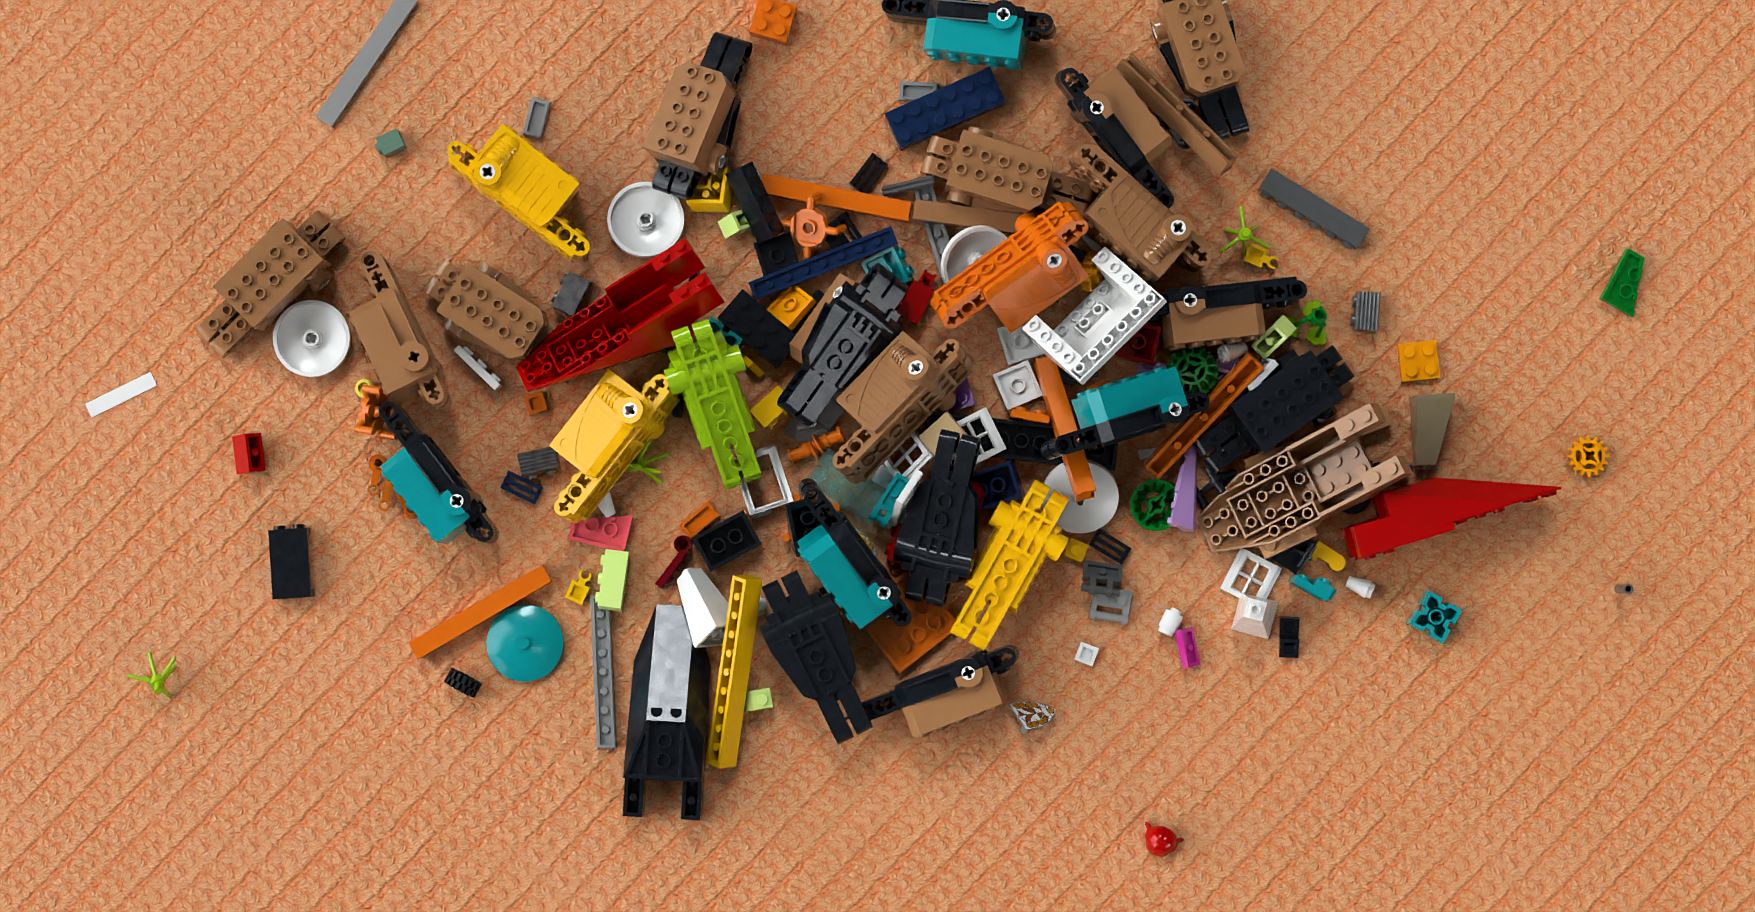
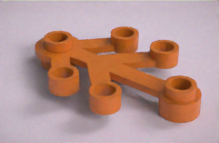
M381 454L373 455L369 460V468L373 473L367 492L371 496H376L379 492L378 481L382 472L381 467L375 465V461H381L382 465L387 461L386 457ZM384 478L382 499L378 504L379 510L382 512L389 510V498L392 490L404 507V516L407 519L416 518L415 512L413 514L408 513L406 501L394 491V485ZM371 487H376L377 491L375 493H371L369 489ZM381 503H387L388 507L386 509L381 508Z

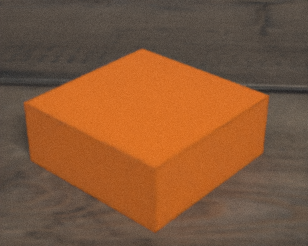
M543 391L524 397L530 416L549 410Z

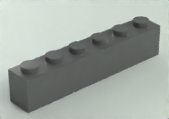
M1272 168L1257 190L1261 192V197L1266 200L1271 198L1277 202L1276 205L1283 210L1289 209L1293 212L1292 215L1299 220H1307L1310 222L1309 226L1316 230L1321 229L1325 231V235L1332 240L1338 239L1342 242L1341 245L1349 250H1352V248L1356 250L1370 229Z

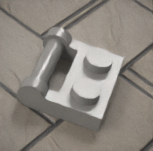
M1120 589L1119 597H1105V594L1094 593L1091 600L1089 619L1095 620L1096 618L1127 625L1132 591ZM1097 605L1123 609L1122 615L1096 611Z

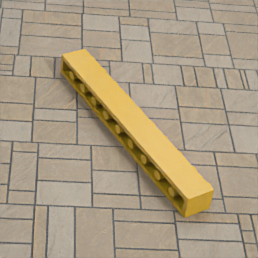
M733 575L706 761L707 764L719 769L736 767L763 581V579L752 575Z

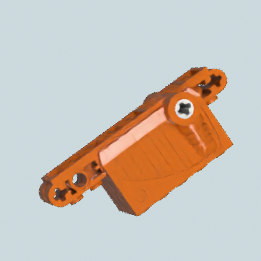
M1057 202L1041 215L1037 216L1032 212L1020 215L1015 222L1016 233L1009 236L1008 239L1002 241L998 246L991 249L990 252L984 254L983 257L977 259L973 264L967 266L964 271L933 292L935 296L931 300V306L943 325L949 329L955 328L989 304L1011 334L1086 280L1089 275L1068 247L1088 230V223L1071 202H1064L1062 204Z

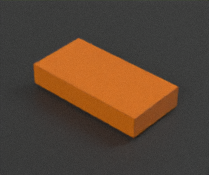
M707 501L680 523L679 526L692 540L694 536L698 535L721 515Z

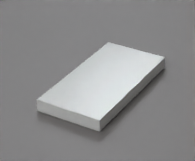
M918 469L895 502L889 522L893 527L898 525L910 507L918 485L921 482L923 474Z

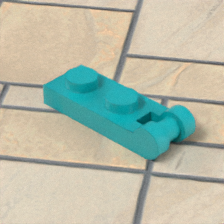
M896 473L868 519L877 521L885 529L890 522L895 502L909 482V479ZM881 509L887 512L885 517L879 514Z

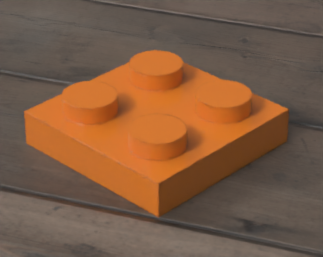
M1016 406L1015 409H1011L1009 418L1049 424L1050 416L1046 415V411L1035 410L1032 413L1027 412L1025 407Z

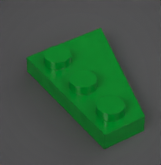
M1625 248L1599 298L1630 317H1634L1635 313L1634 304L1638 296L1637 288L1638 282L1641 279L1644 257L1629 248Z

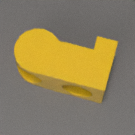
M1316 541L1315 546L1317 548L1312 554L1311 560L1316 561L1318 558L1326 563L1330 570H1342L1345 567L1344 557L1322 542Z

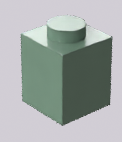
M398 129L389 131L376 138V149L380 155L383 154L386 158L407 149Z

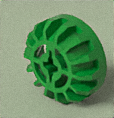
M1203 347L1202 349L1182 348L1178 352L1173 353L1169 362H1167L1166 369L1176 366L1184 392L1190 391L1191 394L1204 392L1208 394L1217 383L1218 365L1214 356ZM1188 357H1197L1201 362L1190 361ZM1186 359L1187 362L1184 364L1183 369L1178 371L1180 362ZM1192 368V370L1195 371V374H1191V372H1189V369Z
M1151 479L1135 488L1129 502L1130 513L1135 522L1144 529L1151 531H1161L1171 527L1167 520L1168 517H1171L1172 513L1171 503L1174 502L1175 486L1162 479ZM1159 492L1158 496L1151 497L1150 499L1145 497L1148 493ZM1165 498L1167 499V502H1168L1167 512L1164 510V508H1165L1164 499H1165ZM1143 499L1147 501V511L1145 512V514L1142 510ZM1159 500L1158 505L1160 508L1152 510L1153 505L1151 502ZM1164 513L1160 518H1151L1154 514Z

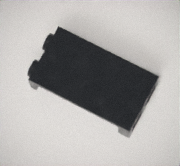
M305 524L293 525V529H286L284 525L274 526V530H268L272 600L315 597L314 589H311L308 532L311 531L310 528H305Z

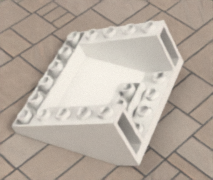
M1106 247L1091 260L1105 277V280L1054 330L1046 325L1037 315L1022 328L1048 358L1082 385L1167 302Z

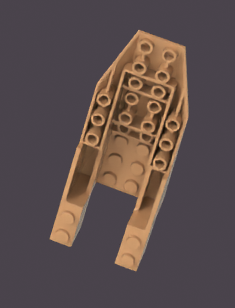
M1368 403L1238 474L1225 487L1226 491L1218 495L1197 517L1212 551L1219 552L1275 543L1385 492L1384 488L1413 474L1405 456L1396 455L1373 467L1358 436L1387 421L1379 404Z

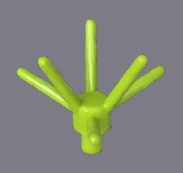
M1239 206L1242 228L1240 230L1224 228L1225 232L1238 234V237L1220 249L1219 253H1223L1241 240L1243 241L1241 255L1244 257L1246 243L1249 239L1270 249L1271 246L1252 236V232L1258 226L1255 225L1250 229L1246 227L1243 207Z
M647 441L637 455V458L629 464L626 471H643L657 483L662 484V481L652 474H660L661 471L646 467V464L669 456V453L666 452L645 460L642 456L650 445V441Z
M148 652L147 655L153 676L150 678L148 676L140 677L127 674V677L151 683L155 694L163 692L170 698L171 695L164 686L165 680L177 668L176 665H173L176 657L171 659L162 674H157L152 654Z

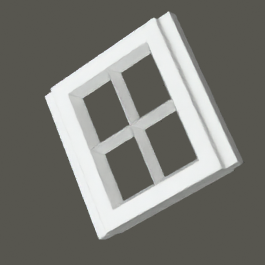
M986 407L957 421L961 427L967 425L971 435L974 437L982 438L988 435L994 448L984 452L980 444L979 451L981 454L978 455L976 464L1007 449ZM980 418L986 431L976 436L970 422Z
M917 431L911 434L915 444L907 452L902 446L899 447L903 456L895 464L890 458L884 462L893 477L896 473L900 474L896 467L905 458L911 466L902 476L910 480L917 469L921 471L934 457L918 438L920 435ZM918 446L923 454L913 463L908 455Z
M1240 548L1220 589L1240 598L1241 591L1233 588V585L1238 575H1241L1248 579L1242 593H1246L1251 581L1261 585L1256 596L1267 599L1282 568L1246 549ZM1247 558L1256 562L1251 575L1241 571ZM1260 565L1269 569L1263 582L1254 578Z

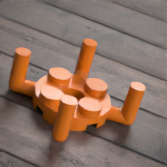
M820 192L808 196L807 208L798 211L794 216H788L780 220L782 227L790 228L792 235L798 240L797 242L804 246V257L806 259L818 255L819 250L817 248L812 249V247L825 241L828 234L839 235L847 230L845 224L829 227L826 214L814 208L815 201L822 198ZM807 222H809V223L812 224V226H813V231H812V232L807 231V229H806V223H807Z
M363 385L361 390L364 397L360 403L363 407L362 412H359V422L355 425L354 431L368 435H375L377 433L380 438L398 440L393 432L384 431L383 424L385 421L379 414L380 405L388 401L389 397L383 394L382 387Z

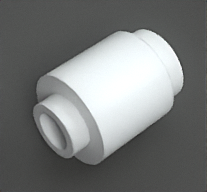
M1173 607L1170 610L1166 609L1159 623L1158 631L1172 637L1184 618L1180 616L1182 612Z

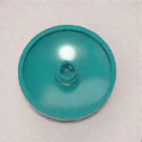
M517 605L503 611L491 624L487 635V652L494 667L504 676L516 681H533L546 676L557 666L563 654L564 636L558 621L545 609L534 605Z

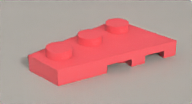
M634 515L587 519L586 522L581 520L578 523H572L568 539L611 550L625 551Z

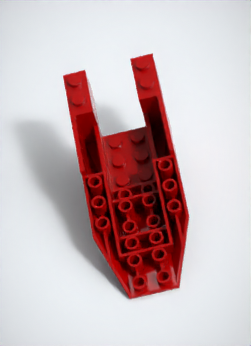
M687 238L677 242L605 288L604 290L607 293L605 296L560 323L516 366L527 392L674 347L675 343L671 331L688 326L692 339H696L691 324H694V321L723 304L724 300L706 272L695 277L677 290L674 288L705 268Z
M1429 478L1387 490L1372 497L1377 518L1343 527L1341 532L1349 558L1355 557V560L1362 558L1368 560L1375 558L1376 554L1379 553L1385 555L1395 552V547L1456 530L1454 523L1456 525L1468 522L1467 519L1473 517L1479 519L1485 517L1490 512L1494 514L1505 511L1504 507L1512 504L1536 501L1538 496H1541V498L1556 495V491L1562 488L1545 485Z

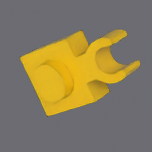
M1249 243L1242 261L1258 268L1265 264L1269 269H1275L1276 267L1270 265V261L1272 259L1279 261V259L1275 256H1267V249Z
M1070 538L1069 543L1064 548L1066 550L1064 556L1082 563L1089 545Z
M584 569L579 572L578 582L575 580L571 581L565 598L583 605L591 588L586 586V583L592 577V573H590L588 578H583L582 573Z

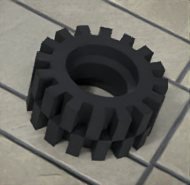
M454 668L450 669L444 680L449 686L475 698L482 685L479 681Z

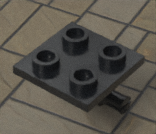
M1309 539L1271 557V559L1296 575L1299 569L1303 570L1308 560L1311 561V556L1317 548L1315 546L1317 542Z

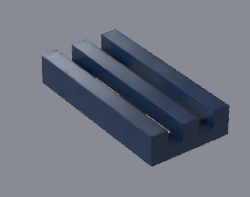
M509 470L500 487L533 504H536L544 488ZM512 476L537 488V492L510 480V477ZM507 483L534 495V499L507 487Z

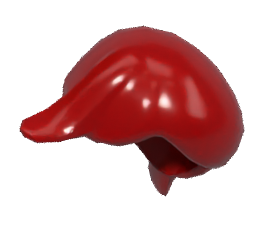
M1145 822L1147 828L1145 834L1146 847L1155 856H1167L1176 850L1179 842L1184 840L1183 838L1177 839L1175 833L1167 827H1151L1148 822Z

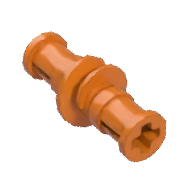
M838 426L836 430L822 434L818 438L813 433L811 441L804 442L793 449L788 448L787 454L794 465L796 461L805 457L808 458L813 454L816 458H819L820 451L824 454V449H828L839 442L844 443L846 439L842 429Z

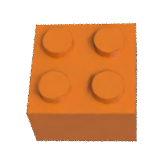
M758 0L749 30L750 36L787 46L797 12V5L780 0Z

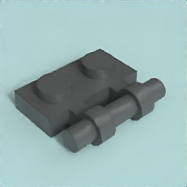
M1085 560L1082 580L1090 582L1089 584L1082 583L1081 591L1092 595L1098 593L1105 594V597H1119L1120 589L1113 588V585L1120 586L1123 566ZM1096 582L1107 584V586H1096Z

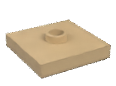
M948 411L918 437L934 456L942 429L960 433V438L962 434L968 435Z

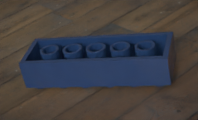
M988 67L885 113V118L899 150L902 151L931 138V136H936L1004 106L1006 101L991 68Z

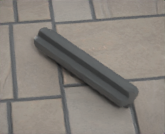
M930 175L883 186L882 194L883 196H891L936 185L935 176Z

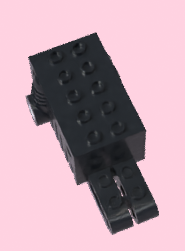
M1331 345L1317 356L1311 350L1298 356L1296 351L1292 349L1276 360L1279 364L1275 368L1276 374L1226 408L1230 416L1198 437L1192 445L1201 457L1212 449H1216L1214 453L1204 459L1208 467L1212 466L1215 473L1251 448H1254L1257 454H1263L1308 422L1312 421L1316 427L1336 414L1338 411L1333 405L1344 398L1338 388L1355 376L1345 362L1327 374L1326 370L1343 359L1334 345ZM1235 433L1239 434L1237 437L1232 439L1224 446H1220L1222 442L1233 436Z

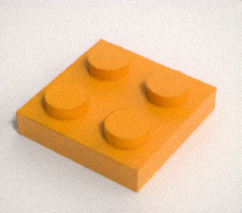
M797 285L784 289L767 310L792 331L817 301Z
M1436 340L1397 344L1401 382L1440 378Z

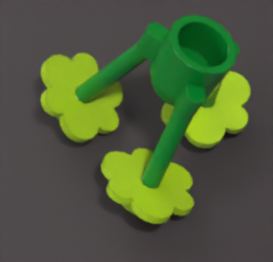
M1319 300L1308 301L1305 304L1306 307L1302 310L1303 315L1307 316L1306 318L1296 321L1294 317L1287 318L1297 328L1290 336L1297 337L1299 335V325L1309 321L1316 327L1309 328L1306 339L1312 342L1314 346L1318 344L1325 345L1328 334L1323 332V328L1327 325L1325 322L1327 313Z

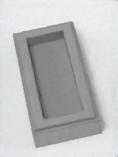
M900 81L899 101H913L938 90V83Z
M531 98L523 135L542 139L551 104L550 101Z

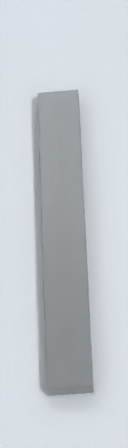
M394 0L317 113V118L333 128L417 5V0Z
M590 595L597 749L617 748L611 611L599 609L598 603H595V595Z

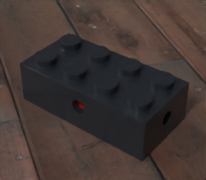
M743 289L718 316L719 321L742 338L748 346L775 369L790 354L789 343L795 334Z

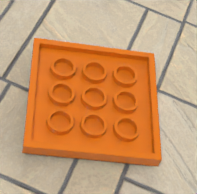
M905 571L893 581L901 591L900 597L912 614L911 622L906 626H898L891 618L887 620L882 613L864 626L899 673L950 635V630L956 621L945 606L941 608L926 604V598L923 603L905 598L910 571ZM898 606L894 607L896 611H899Z

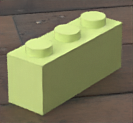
M606 549L605 554L601 555L600 565L603 566V571L598 575V584H601L600 592H596L595 603H598L599 609L622 612L630 557L629 552Z

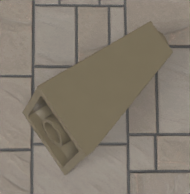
M1455 393L1409 397L1413 466H1419V469H1431V465L1437 463L1454 403Z

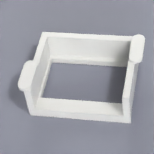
M774 444L758 449L755 456L757 458L769 454L784 498L783 500L755 509L742 471H738L742 481L740 488L749 515L754 519L770 514L774 508L794 502L777 452V446Z

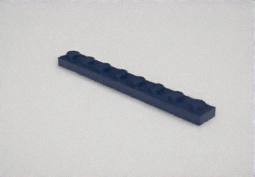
M889 226L750 281L749 285L755 300H758L898 245V241L892 226Z

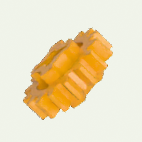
M1089 251L1088 256H1085L1082 267L1089 275L1080 284L1084 291L1093 292L1101 284L1103 275L1091 261L1100 251Z
M1586 435L1584 439L1578 437V443L1576 441L1571 442L1574 447L1567 449L1571 452V455H1567L1566 458L1571 459L1568 465L1574 466L1573 472L1579 470V476L1585 473L1586 477H1590L1591 472L1596 476L1598 475L1597 470L1604 471L1602 465H1608L1605 458L1610 457V455L1605 454L1608 447H1602L1603 440L1597 442L1596 436L1590 440V436ZM1589 443L1593 446H1591L1590 448H1586L1585 446H1583V444ZM1585 453H1590V455H1589V458H1590V459H1589V460H1586V459H1585V458H1586V454H1585ZM1586 464H1589L1593 468L1585 469L1583 467L1586 466Z

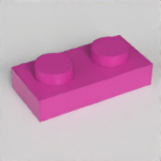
M1193 627L1176 630V641L1182 668L1201 665Z

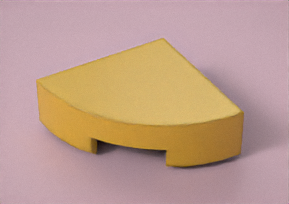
M746 355L743 356L745 366L757 377H761L764 372Z

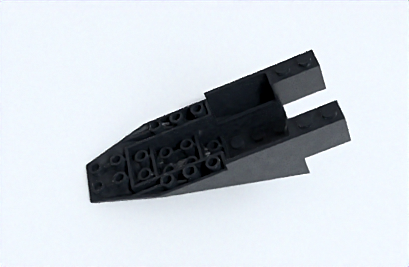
M656 604L634 659L623 772L625 783L622 816H644L646 779L683 781L681 819H702L711 664L706 647H694L684 607L680 605Z

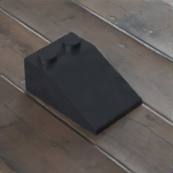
M804 500L785 504L791 547L796 557L801 556L797 550L800 548L797 541L821 524ZM821 508L822 512L825 514L827 512L826 509Z

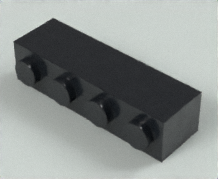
M753 162L739 166L725 174L757 243L774 238L785 231Z

